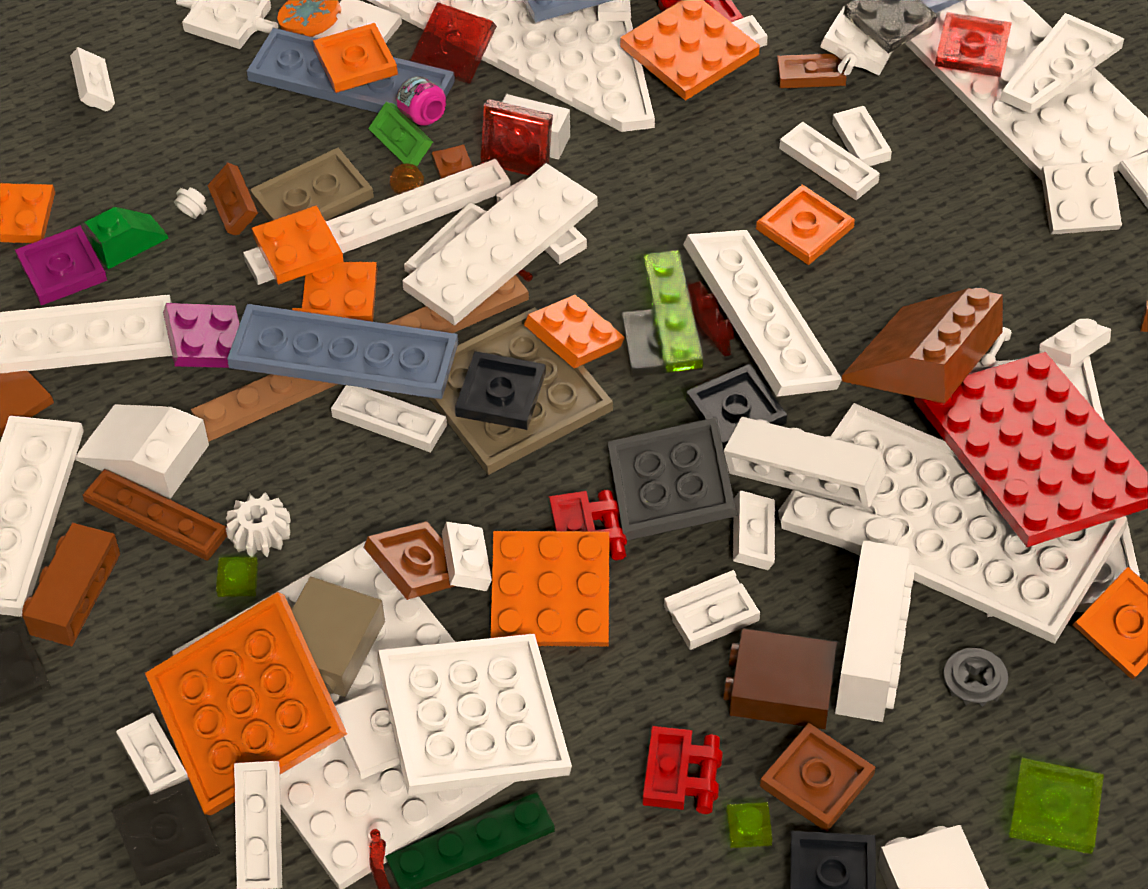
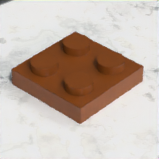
M427 521L367 537L363 548L407 600L454 587V585H450L443 539Z
M808 723L760 780V787L825 832H828L872 779L876 767Z

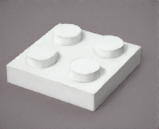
M1112 161L1043 166L1041 177L1051 234L1120 229L1122 222Z

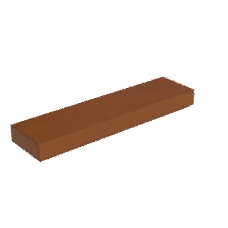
M105 468L82 495L85 502L206 561L211 558L227 537L226 526Z

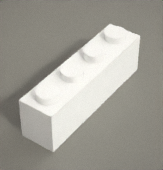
M741 417L724 449L729 474L867 509L870 508L886 474L881 450H877L869 445H857L840 441L832 436L824 437L807 433L799 428H787L770 424L762 419L754 420Z

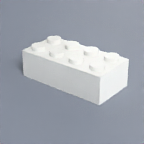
M864 540L862 542L835 714L883 722L885 708H894L911 599V588L915 572V565L908 564L910 552L908 547Z

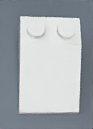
M115 404L78 452L75 460L101 471L105 468L144 488L171 499L209 446L204 420L173 407Z

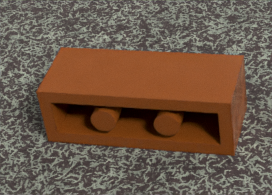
M72 523L66 535L60 537L56 545L54 558L49 566L43 568L39 578V585L34 595L29 597L23 606L22 617L29 635L73 646L120 556L114 533Z

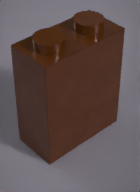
M742 628L740 644L732 643L729 666L736 667L735 676H727L724 690V700L731 701L730 716L806 726L810 723L818 729L826 730L837 642Z

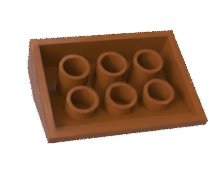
M967 288L903 306L842 374V382L946 403L1002 334L1003 294L992 293L984 288Z

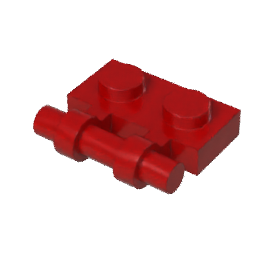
M587 491L549 496L555 531L609 532V550L612 559L622 560L626 557L625 545L627 544V538L623 534L622 528H620L618 502L614 500L612 491H601L598 494L599 501L589 503ZM593 520L604 522L605 529L595 530Z
M652 726L643 805L684 810L686 795L697 798V812L701 814L712 813L713 802L717 800L719 794V784L716 782L717 769L721 767L723 753L719 749L720 737L709 734L704 737L703 746L692 745V730ZM689 763L701 766L700 778L688 777Z

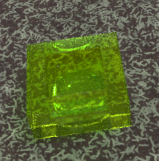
M257 557L219 558L216 583L217 596H256L259 566Z
M768 802L727 804L726 812L730 848L772 846Z

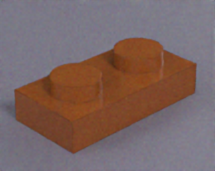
M835 54L777 56L780 88L846 86V75H843L845 68L842 73L838 71V65L842 60Z
M227 162L207 186L227 233L236 236L252 222L258 212L238 166Z

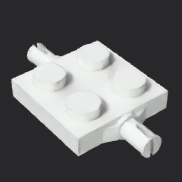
M176 0L178 6L191 9L182 21L185 32L234 48L241 49L255 31L270 34L273 28L278 29L277 22L264 19L271 10L270 0Z
M843 6L825 35L820 47L835 54L842 60L838 65V71L842 73L846 67L843 75H849L853 67L856 66L879 76L897 46L902 34L893 30L889 25L880 23L883 18L879 13L875 17L876 10H872L869 16L866 17L858 10Z

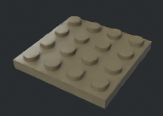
M535 307L458 345L443 398L428 397L441 415L446 416L447 423L487 475L613 411V401L583 365L574 369L524 326L528 314L537 311ZM474 351L546 364V375L528 430L456 417L455 406Z

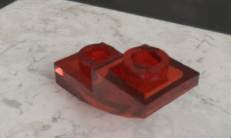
M701 281L688 284L691 308L699 325L724 357L731 355L730 340L734 339V331L730 320L724 319L720 314L716 297L713 293H709Z

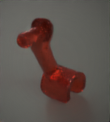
M373 829L370 832L372 841L369 845L370 870L378 889H391L384 871L386 842L380 838V831Z

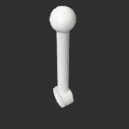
M1003 327L1002 334L995 341L990 352L982 357L981 362L983 366L990 368L995 365V356L1002 343L1010 340L1012 333L1010 329Z

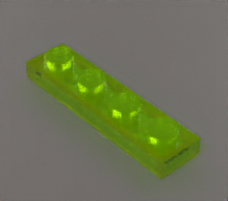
M679 250L644 254V267L666 372L703 368L702 352Z

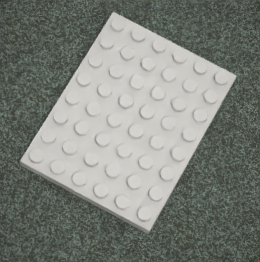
M365 542L277 591L285 595L292 610L311 576L382 600L385 623L347 696L330 694L334 705L383 688L377 662L378 650L455 642L420 597L407 600L363 548ZM260 602L172 651L173 656ZM343 738L280 774V808L338 889H345L385 864L386 855L423 840L514 782L408 795L401 764L361 779Z

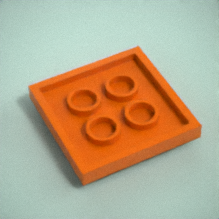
M681 0L620 37V47L685 101L758 56L760 49L758 43L704 0Z
M493 531L491 638L535 634L538 646H609V532Z

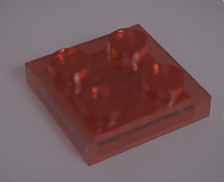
M437 2L410 60L453 71L455 79L470 84L497 25L492 20Z
M946 12L935 66L1001 77L1012 22Z
M488 99L484 104L480 164L496 159L502 169L529 176L546 163L549 165L553 114Z

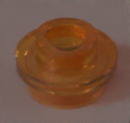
M406 163L397 166L390 177V186L398 194L424 185L423 174L413 164Z

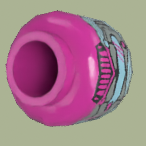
M421 76L412 77L404 82L396 97L399 111L418 125L427 126L433 124L441 118L446 107L444 91L427 78Z

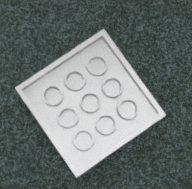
M535 634L378 650L377 662L408 795L570 775L572 765Z

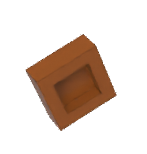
M464 145L432 152V161L439 179L473 167Z

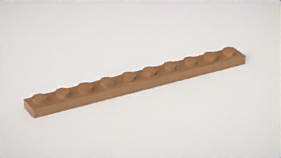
M514 275L455 326L427 306L386 324L455 333L529 300V292L519 278ZM270 374L191 409L193 416L204 420L209 442L338 384Z

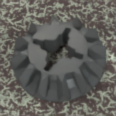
M966 648L954 653L946 662L944 684L949 687L951 697L958 696L963 699L965 705L973 702L979 703L983 707L989 701L994 700L997 702L1007 687L1008 672L1006 666L998 656L990 651L981 648ZM969 672L973 675L985 672L982 684L977 681L966 684Z

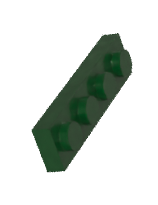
M536 792L385 856V859L398 889H421L555 832V827L539 794Z

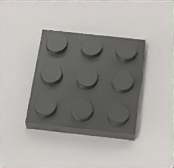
M717 417L608 442L622 530L627 540L737 516Z

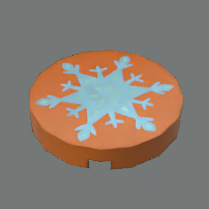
M288 0L279 10L277 19L282 30L313 37L333 26L338 20L336 15L338 13L341 14L342 9L338 0Z

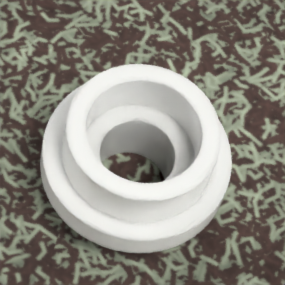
M190 187L188 190L180 188L177 191L178 197L174 204L183 213L196 219L199 214L203 215L207 211V207L204 204L206 199L197 190Z

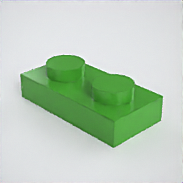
M385 102L368 128L407 167L413 169L419 165L433 143L415 123L403 115L395 104Z

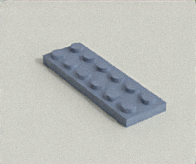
M277 28L271 30L247 70L248 81L379 113L385 102H390L397 106L396 97L400 87L412 77L421 76L427 78L440 87L446 97L455 82L453 71L393 57L397 64L398 75L335 93L314 51L313 40L318 38Z
M247 304L227 360L229 368L442 399L458 346V334Z

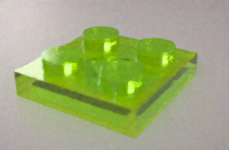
M1021 758L1009 837L1092 854L1096 841L1104 774Z

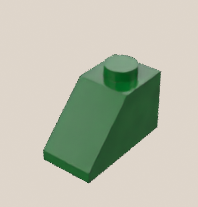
M113 207L84 222L89 242L95 254L107 269L169 239L165 231L150 214L119 207Z

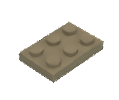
M339 147L250 189L253 202L269 222L316 205L324 220L327 221L374 198L373 188Z

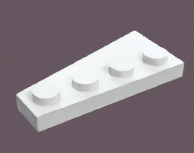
M1065 13L1002 90L1000 100L1027 113H1032L1122 49L1124 38Z

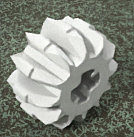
M266 492L259 499H255L249 493L247 502L236 500L235 510L227 511V537L233 542L234 548L237 549L238 553L247 550V554L252 558L257 553V550H262V553L268 557L271 546L281 550L282 540L289 539L291 533L289 524L291 522L290 514L286 508H283L279 498L270 500Z

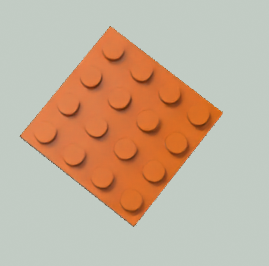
M279 592L145 673L202 811L210 816L235 802L234 763L279 761L280 774L347 735L346 729L285 595Z

